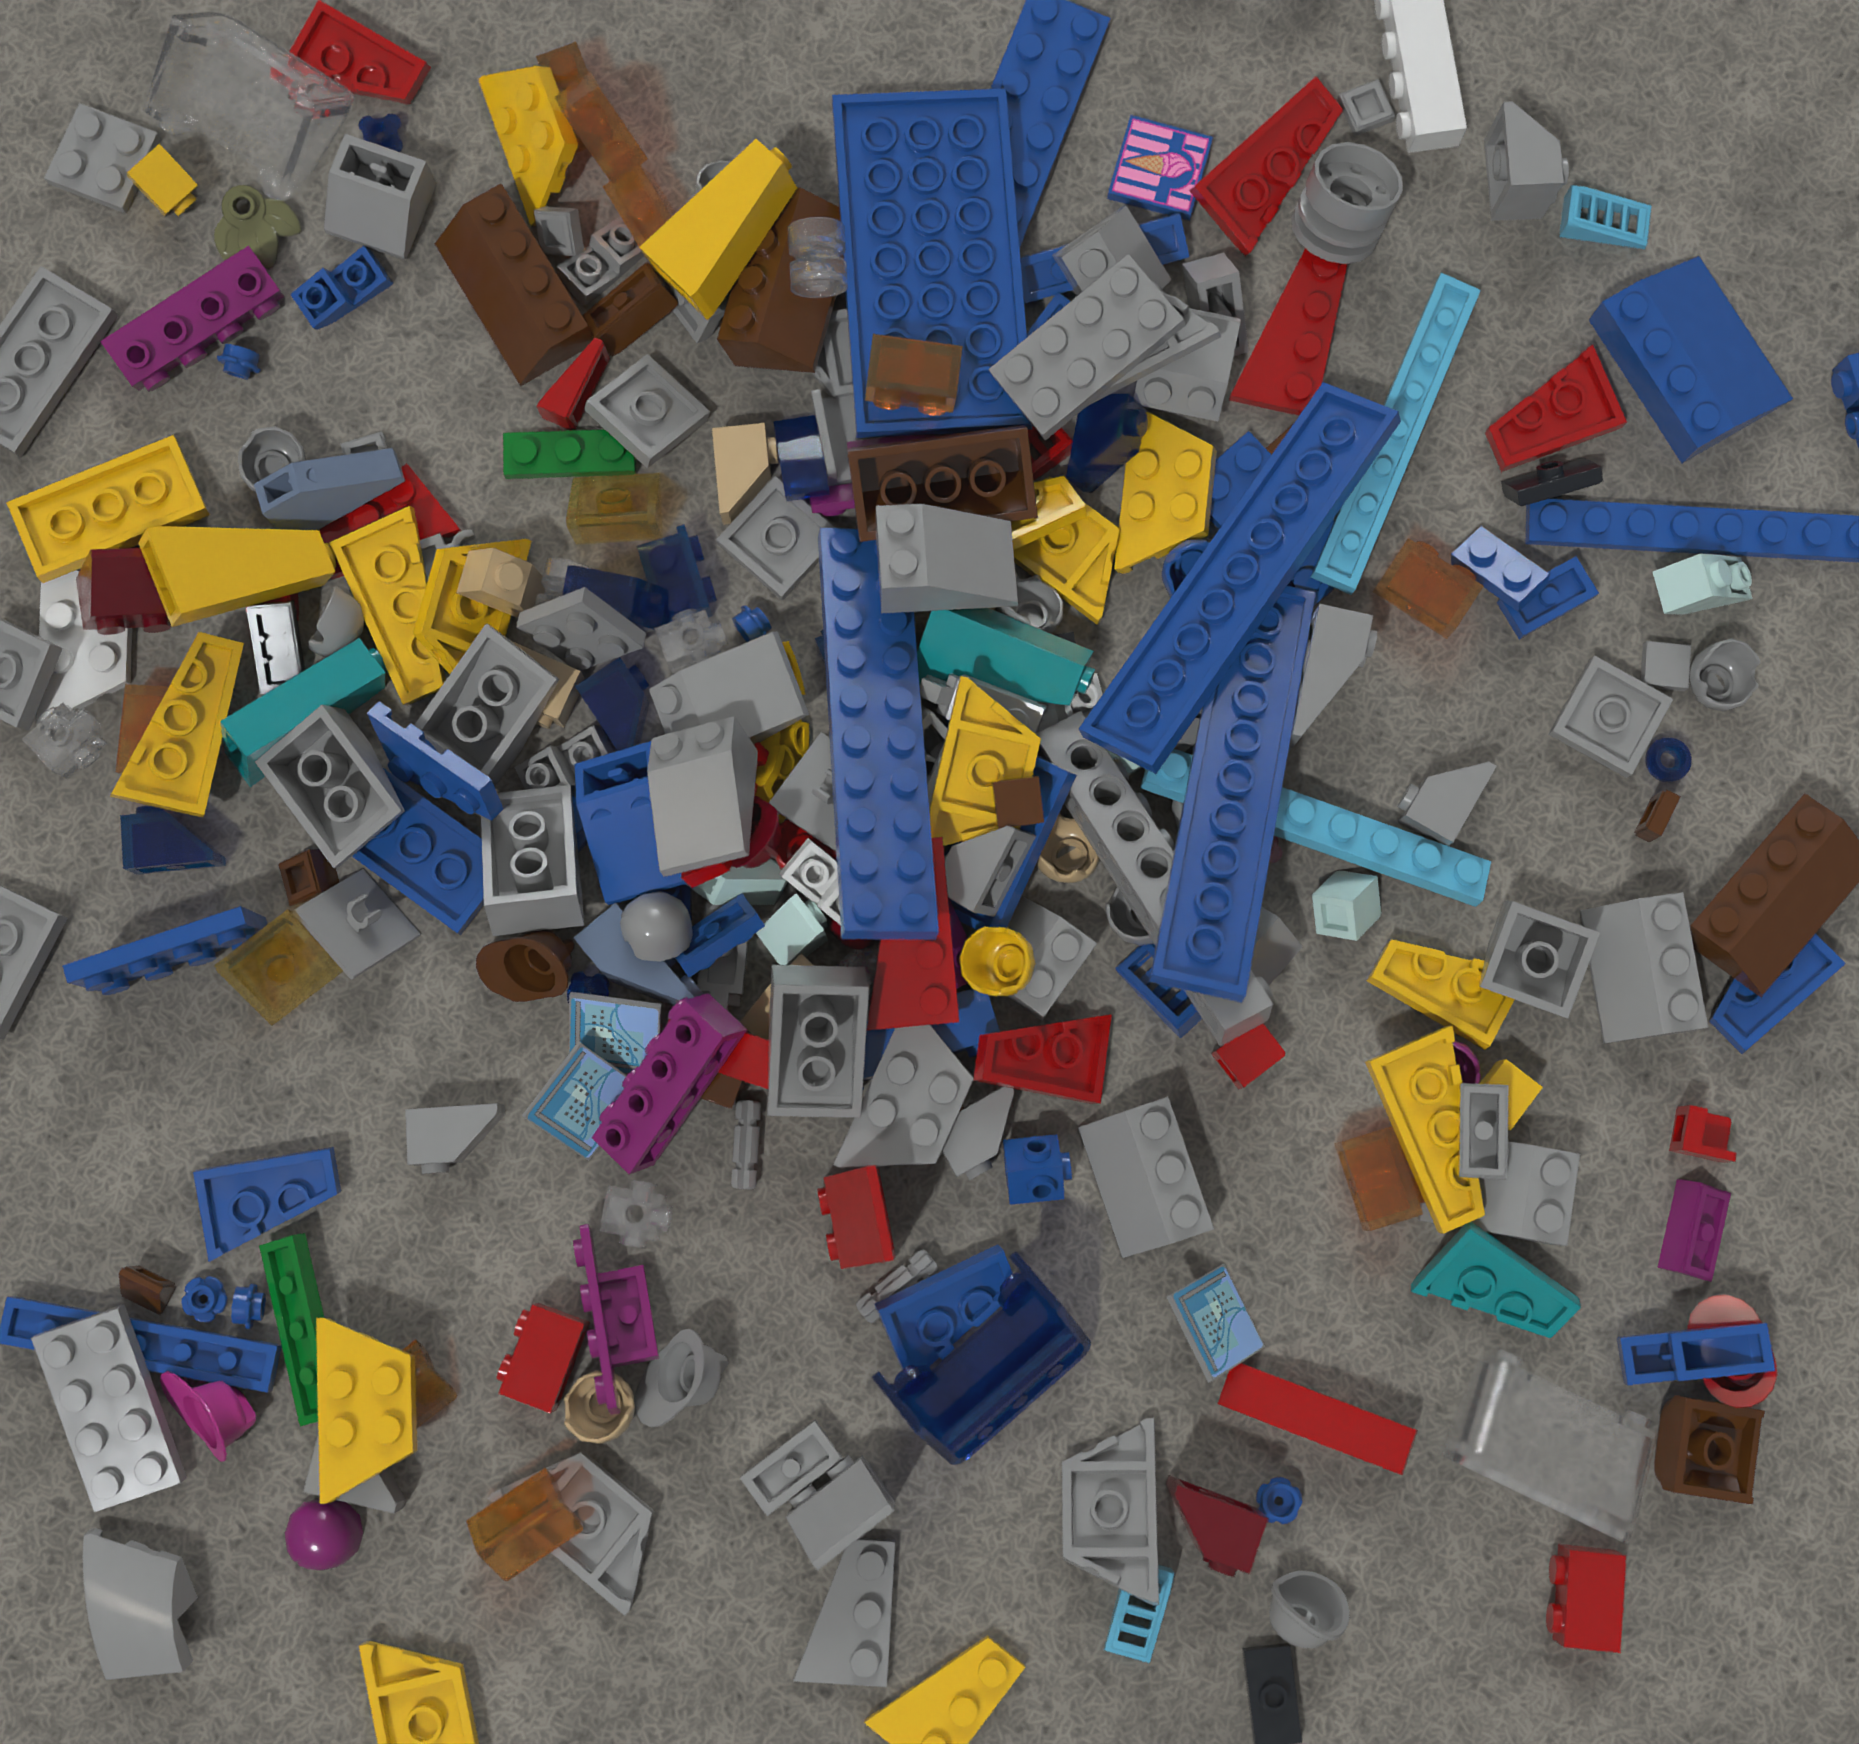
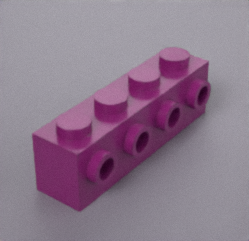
M248 245L100 342L132 387L138 391L146 388L148 392H151L168 382L171 378L168 372L178 365L183 364L185 368H188L201 361L207 355L204 349L218 339L222 344H225L238 337L244 331L241 325L252 317L256 316L258 320H262L272 315L280 308L277 301L282 299L284 295Z
M709 993L692 998L685 997L672 1007L668 1014L669 1023L663 1032L657 1034L645 1048L647 1056L639 1067L632 1070L622 1082L624 1090L616 1101L604 1109L599 1117L602 1123L591 1138L628 1174L655 1165L747 1031Z

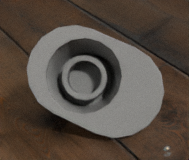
M681 1330L659 1352V1359L651 1360L646 1366L634 1398L636 1414L641 1423L649 1427H661L671 1421L685 1407L708 1403L718 1390L721 1374L729 1363L728 1359L724 1355L717 1353L710 1346L703 1344L699 1334L694 1330Z

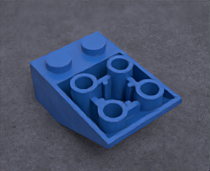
M651 741L574 764L576 805L604 901L607 905L687 884L681 879V873L664 877L659 870L647 774Z

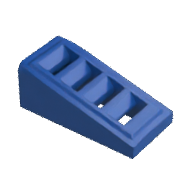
M1154 944L1139 946L1115 969L1179 1038H1182L1202 1017L1193 1003L1179 1016L1174 1013L1189 999L1183 989L1165 1005L1160 999L1173 987L1159 984L1151 991L1147 987L1151 983L1149 982L1151 969L1140 979L1134 974L1150 957L1154 958L1156 948Z

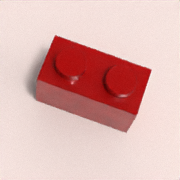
M541 1303L532 1304L530 1311L524 1309L514 1329L513 1335L519 1337L513 1355L508 1353L505 1355L498 1370L496 1380L502 1382L498 1394L548 1413L556 1411L590 1322Z
M1558 1544V1555H1552L1549 1563L1551 1584H1556L1555 1604L1549 1603L1546 1611L1547 1630L1549 1633H1553L1552 1639L1566 1648L1621 1653L1626 1555L1614 1549Z

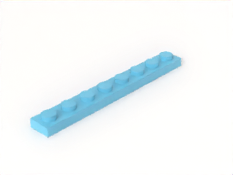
M1440 273L1384 402V406L1399 411L1401 422L1337 513L1311 578L1349 595H1352L1356 590L1479 296L1480 289L1443 273Z
M1173 749L1157 774L1147 769L1145 770L1140 788L1183 803L1193 755ZM1282 787L1274 836L1475 907L1483 901L1491 861Z

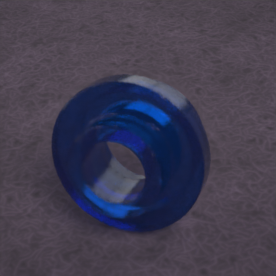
M1667 737L1657 740L1648 748L1645 763L1649 773L1657 780L1674 782L1683 778L1688 773L1692 757L1688 747L1682 741ZM1663 753H1669L1673 756L1675 763L1672 768H1667L1661 763V755Z

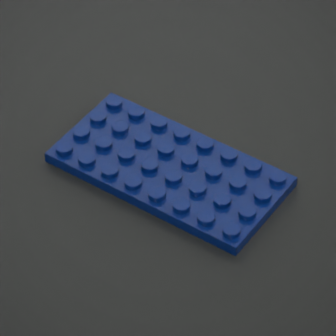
M1006 88L832 95L856 438L962 433L1024 425L1027 427V430L1032 429L1033 425L988 370L1027 338Z

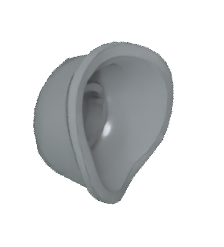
M1294 1571L1273 1582L1271 1586L1272 1597L1269 1621L1273 1629L1283 1640L1300 1648L1314 1649L1324 1645L1329 1640H1336L1344 1634L1349 1622V1607L1345 1594L1335 1582L1323 1575L1310 1571Z

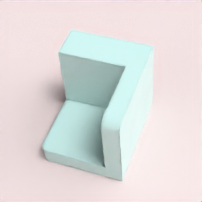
M1336 871L1312 894L1316 934L1357 941L1381 916L1377 876Z

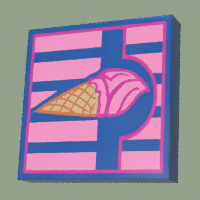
M1130 115L1107 199L1165 215L1180 214L1181 219L1190 221L1196 198L1189 190L1202 179L1213 137Z

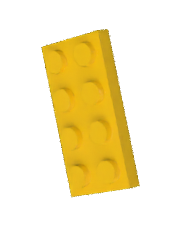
M174 435L6 502L36 576L42 583L80 569L90 549L131 548L138 545L146 528L153 526L182 527L210 515Z

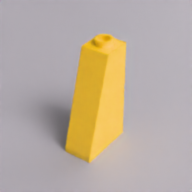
M757 139L749 144L639 247L654 269L706 320L714 315L797 189L788 172L792 165L787 157L777 147L769 150Z
M153 526L146 528L138 542L172 627L324 586L335 573L334 568L336 567L333 550L328 543L323 542L319 530Z

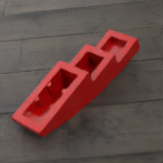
M1243 1363L1229 1370L1218 1404L1400 1475L1404 1473L1418 1430Z

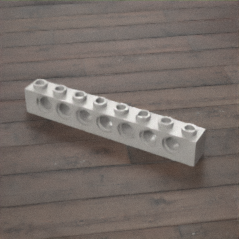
M1079 711L1037 733V736L1041 738L1037 756L1077 775L1064 804L1156 946L1175 845L1169 833L1164 828L1159 830L1152 820V811L1146 798L1141 793L1135 794L1129 785L1128 773L1120 759L1117 757L1112 759L1105 748L1083 738L1079 727L1086 718ZM1078 762H1087L1091 764L1093 767L1087 770H1082L1076 768L1074 764ZM1100 797H1110L1114 799L1116 803L1112 805H1103L1097 802L1096 799ZM1124 832H1132L1140 839L1126 841L1119 835ZM1147 868H1155L1160 870L1163 876L1151 878L1142 871ZM1251 969L1246 997L1242 1003L1184 990L1220 1046L1268 1021L1273 1007L1272 1002L1274 1001L1273 993L1267 982L1262 977L1256 978Z

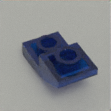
M809 415L773 421L786 502L830 495L816 416Z

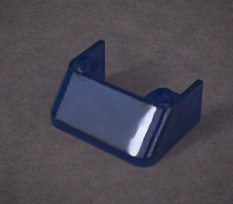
M1016 1251L1009 1258L1020 1272L1010 1275L1000 1286L1001 1293L998 1297V1304L1002 1309L933 1370L925 1364L919 1366L915 1364L909 1365L897 1374L894 1384L879 1371L872 1376V1379L913 1431L951 1465L960 1464L973 1456L1073 1368L1087 1354L1091 1347V1340Z

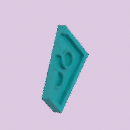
M1473 1222L1465 1224L1416 1276L1411 1284V1292L1425 1297L1428 1294L1450 1300L1452 1306L1467 1311L1471 1307L1495 1315L1497 1321L1548 1338H1552L1581 1308L1579 1297Z

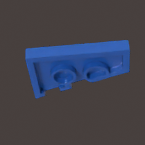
M380 701L367 712L389 760L388 768L399 780L403 782L411 781L423 787L433 797L440 798L442 796L456 803L464 812L468 814L475 812L491 821L504 809L492 779L449 749L444 750L441 754L437 752L434 746L425 739L424 732L410 723L404 729L395 723L391 718L392 710Z
M1815 934L1762 998L1733 978L1709 1022L1743 1054L1846 963Z
M334 1147L194 1171L193 1175L208 1261L210 1262L228 1251L340 1193L341 1186Z
M999 1244L874 1304L911 1389L924 1378L922 1373L939 1357L943 1360L955 1349L953 1344L973 1326L979 1327L1019 1290L1005 1252Z

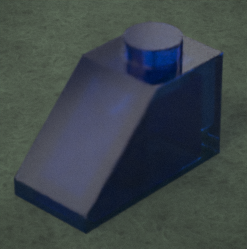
M1110 394L1088 405L1077 415L1066 478L1082 492H1094L1139 452L1141 438L1147 431L1148 419L1146 410L1130 394Z
M568 565L562 596L586 587L644 632L660 633L668 589L637 577Z
M619 657L575 686L618 751L641 743L649 701L643 691L650 687L636 664L627 668Z
M141 806L136 808V814L120 815L123 869L140 875L226 866L225 856L182 820L164 811L162 808Z

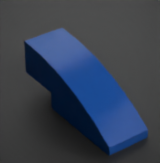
M1767 1323L1616 1337L1623 1382L1626 1385L1674 1380L1685 1381L1775 1371Z

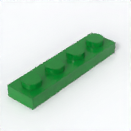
M301 1233L259 1245L300 1427L318 1422L316 1318H325L306 1234Z

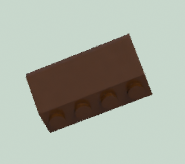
M502 183L463 204L437 239L435 246L521 387L582 352L593 340V336L588 324Z
M797 188L732 286L717 337L718 342L735 366L815 373L844 270L840 210L838 206L803 188Z
M1024 425L847 448L860 542L876 540V506L926 504L1007 521L1038 518L1028 430Z
M1804 793L1690 925L1694 950L1762 998L1859 884V839L1845 820Z

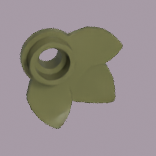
M237 185L230 188L223 196L221 208L224 216L215 227L214 242L224 260H227L249 245L264 268L271 269L277 259L278 236H294L301 233L302 230L296 214L282 200L263 198L261 193L255 188L248 185ZM241 199H247L250 202V210L246 214H238L236 211V204Z

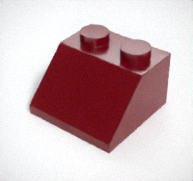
M140 548L90 549L76 577L83 630L97 629L99 634L112 635L124 632L125 628L143 627V630L148 633L164 632L171 629L170 621Z
M1168 1475L1166 1486L1194 1545L1203 1555L1202 1560L1208 1563L1207 1567L1231 1577H1235L1237 1570L1250 1574L1268 1518L1252 1505Z

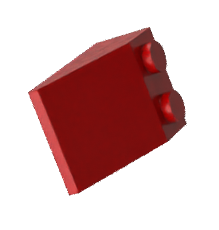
M871 1165L824 1177L825 1187L817 1188L822 1216L831 1214L834 1232L826 1234L830 1260H839L841 1269L895 1260L896 1253L879 1167Z

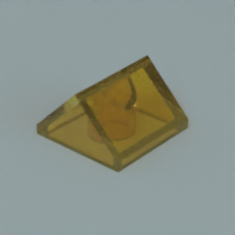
M660 473L573 478L566 525L575 544L663 539Z
M289 909L214 965L215 970L271 1026L343 972L339 965L295 917L293 911Z

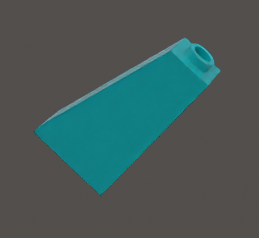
M989 608L936 610L930 613L917 651L919 686L922 678H925L927 675L947 682L949 674L957 676L965 674L1033 701L1070 706L1077 693L1086 694L1091 684L1095 669L1089 667V663L1094 651Z
M360 638L221 720L224 752L250 788L265 777L255 761L320 705L345 709L350 714L385 688V671L387 669L382 656L375 648L368 650Z

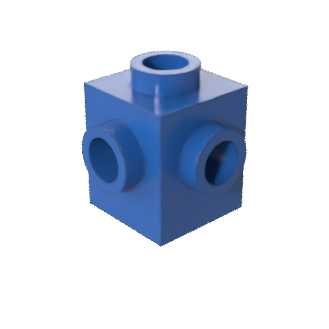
M1057 1134L1003 1140L1005 1174L1010 1205L1065 1199L1064 1180H1072L1069 1152L1060 1153Z

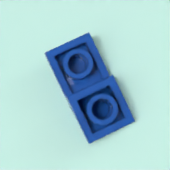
M363 245L331 272L325 268L320 269L290 295L311 326L319 330L339 320L394 283L371 249Z

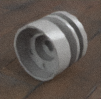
M1345 142L1332 144L1323 149L1311 169L1306 186L1291 216L1292 230L1299 243L1310 253L1326 261L1341 264L1360 262L1372 255L1403 191L1402 176L1395 164L1384 154L1366 145Z

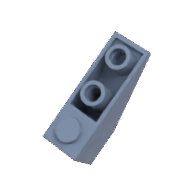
M393 448L293 462L254 484L262 514L276 529L319 530L379 495L390 491L392 488L403 483L405 478L396 452Z
M616 903L573 937L598 969L612 983L673 1006L685 997L692 998L704 995L687 974L680 979L671 969L677 963L675 958L659 962L641 960L635 956L629 942L623 939L620 926L623 910Z

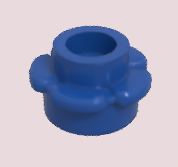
M225 344L223 354L217 356V360L224 364L223 372L231 376L248 380L251 372L260 373L261 369L257 366L260 355L247 348Z
M743 605L741 607L742 611L732 618L736 629L746 642L761 637L772 629L769 620L758 607L751 610L748 606Z
M208 1276L202 1279L197 1277L189 1281L185 1286L186 1294L181 1299L182 1308L187 1315H193L196 1321H212L215 1319L216 1314L222 1313L226 1308L227 1294L222 1282L217 1278ZM203 1294L207 1295L208 1301L206 1303H202L200 1301V1297Z
M250 1284L249 1287L237 1286L235 1288L231 1310L233 1324H245L246 1329H251L254 1320H263L266 1294L257 1292L258 1287L256 1284Z
M1274 1477L1270 1480V1483H1264L1259 1487L1256 1493V1502L1259 1503V1510L1268 1518V1522L1274 1523L1277 1521L1281 1524H1287L1297 1517L1299 1507L1302 1505V1495L1297 1487L1291 1486L1288 1479ZM1278 1496L1283 1499L1281 1505H1276L1274 1502Z

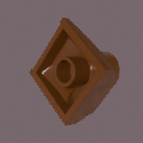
M1674 1395L1673 1398L1666 1402L1661 1412L1654 1470L1662 1489L1673 1493L1753 1505L1754 1497H1752L1756 1461L1761 1422L1765 1411L1748 1407L1735 1408L1719 1402Z

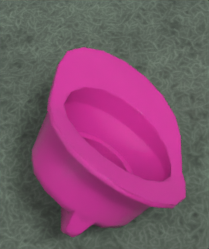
M167 1371L161 1374V1386L169 1403L185 1423L206 1443L213 1455L220 1462L225 1461L227 1456L226 1447L241 1437L256 1422V1413L243 1393L236 1387L229 1386L224 1381L211 1382L191 1388L174 1373Z

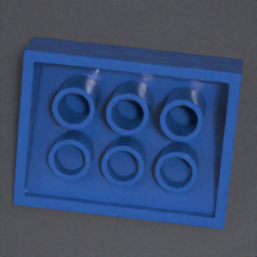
M1699 256L1639 280L1601 302L1589 319V322L1681 463L1688 461L1793 400Z

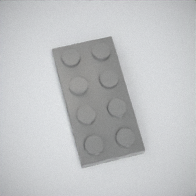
M1127 254L988 370L1039 434L1046 440L1186 324L1184 318L1134 259Z
M40 266L0 324V445L19 457H22L118 317V314L112 308Z
M125 1304L38 1333L31 1338L94 1512L180 1484L187 1478Z

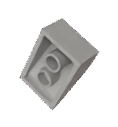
M926 504L876 506V543L881 613L1018 606L1011 521Z
M1319 604L1313 613L1288 753L1358 667L1363 668L1366 658L1372 657L1377 640V631L1370 630L1373 615Z
M485 624L414 726L424 732L425 739L434 746L437 752L441 754L444 750L449 749L492 779L493 784L497 785L523 749L559 678L491 625Z
M770 632L684 668L649 689L665 734L735 716L751 742L755 744L762 742L809 715L778 632Z
M320 705L255 761L333 868L340 867L405 812L372 745L345 709Z
M735 716L667 733L651 739L647 774L659 870L664 877L749 856L758 751Z
M571 785L497 793L504 809L492 821L481 816L484 908L492 935L498 936L584 926L582 884Z
M772 965L767 1116L861 1118L869 994L865 967Z
M1508 1142L1507 1179L1479 1178L1485 1216L1471 1222L1489 1234L1549 1245L1567 1246L1580 1154ZM1422 1196L1418 1221L1434 1223Z

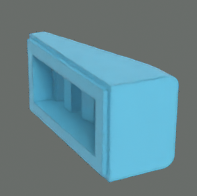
M1571 185L1564 196L1559 237L1645 249L1648 240L1651 205L1592 188ZM1581 207L1588 208L1587 220L1580 218ZM1598 210H1604L1603 224L1596 223ZM1614 212L1621 213L1619 229L1612 227ZM1630 214L1638 215L1636 234L1628 232Z
M1158 1565L1159 1605H1153L1152 1610L1129 1604L1128 1601L1131 1594L1121 1589L1118 1590L1104 1651L1150 1663L1175 1575L1172 1568ZM1125 1613L1149 1619L1148 1628L1123 1621ZM1120 1631L1145 1637L1143 1647L1118 1640Z

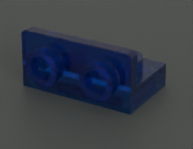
M685 524L676 527L678 534L637 545L662 631L713 616L709 603L717 601L710 575L701 578L697 562L705 560L698 535L689 537Z

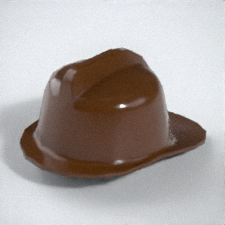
M549 930L524 932L515 938L495 941L483 946L476 957V969L479 978L490 991L513 1002H527L560 996L568 988V972L572 965L571 952L575 944L571 939L562 940Z

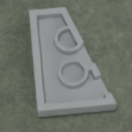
M1 885L0 1039L4 1040L68 918Z
M859 1538L844 1550L793 1682L887 1687L895 1540Z

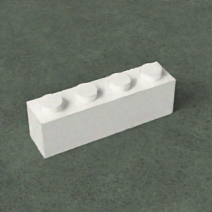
M1375 0L1376 17L1378 20L1384 19L1386 32L1382 35L1383 56L1385 59H1391L1393 72L1389 76L1390 95L1392 99H1398L1400 112L1397 113L1396 129L1399 139L1406 140L1408 153L1459 146L1467 125L1444 0Z

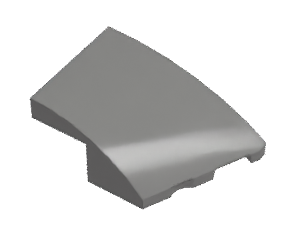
M97 1528L90 1529L83 1538V1582L91 1635L105 1679L111 1680L183 1672L193 1662V1658L177 1619L198 1597L182 1557L162 1550L154 1551L145 1544L133 1540L124 1545L103 1538V1530Z

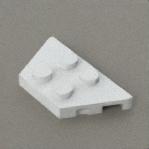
M77 570L46 583L41 582L39 637L63 648L36 713V723L41 726H48L55 722L54 719L76 708L82 709L96 702L100 696L106 693L112 694L131 684L132 628H125L124 632L112 635L99 634L97 629L83 630L76 577L79 573Z

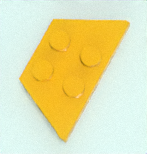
M532 66L488 74L478 79L531 226H536L534 210L546 206L550 193H560L565 180L566 169L572 162L578 147L577 139L551 68L543 66Z
M1132 407L1119 521L1120 530L1114 567L1118 573L1123 574L1133 571L1132 566L1155 556L1156 559L1168 555L1171 550L1183 541L1198 540L1208 536L1217 455L1213 445L1139 407Z
M1084 502L1086 505L1085 518L1013 550L1014 563L1031 576L1038 575L1041 581L1053 587L1063 600L1098 625L1102 620L1120 529Z
M518 539L436 550L413 635L449 674H451L485 624L491 625L503 636H506L511 615L456 593L468 552L496 548L527 561L532 543L531 540Z
M964 676L959 678L929 806L931 838L943 837L944 846L964 842L1000 829L997 828L992 781L1031 777L1041 742L1040 737L974 684L973 681Z
M316 1318L320 1504L337 1500L340 1498L339 1496L361 1483L367 1482L382 1473L386 1468L417 1452L415 1355L397 1347L384 1344L378 1339L362 1332L354 1331L336 1323V1321L330 1318Z
M373 1641L363 1642L359 1645L377 1744H479L464 1665L462 1663Z

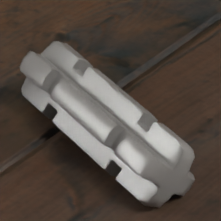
M739 1100L736 1103L735 1119H739L738 1126H735L733 1145V1162L736 1163V1169H732L731 1185L735 1189L752 1190L757 1185V1170H754V1164H758L760 1127L756 1126L757 1120L761 1118V1104L756 1100Z
M924 1249L919 1250L908 1259L911 1263L907 1267L902 1264L874 1288L877 1291L873 1295L868 1292L857 1301V1309L869 1323H875L880 1319L874 1305L875 1303L918 1283L917 1281L921 1278H929L937 1272V1263Z

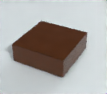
M1039 776L992 781L997 828L1044 823Z
M1666 789L1651 797L1634 831L1636 833L1635 836L1647 842L1661 837L1681 796Z

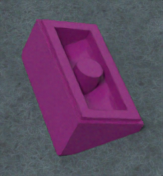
M1677 1179L1658 1268L1712 1282L1730 1202V1192L1701 1182Z

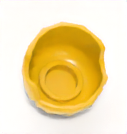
M985 926L978 929L964 942L959 957L961 973L968 984L977 992L991 996H1010L1017 994L1019 990H1023L1031 981L1036 964L1032 945L1020 932H1015L1005 927Z

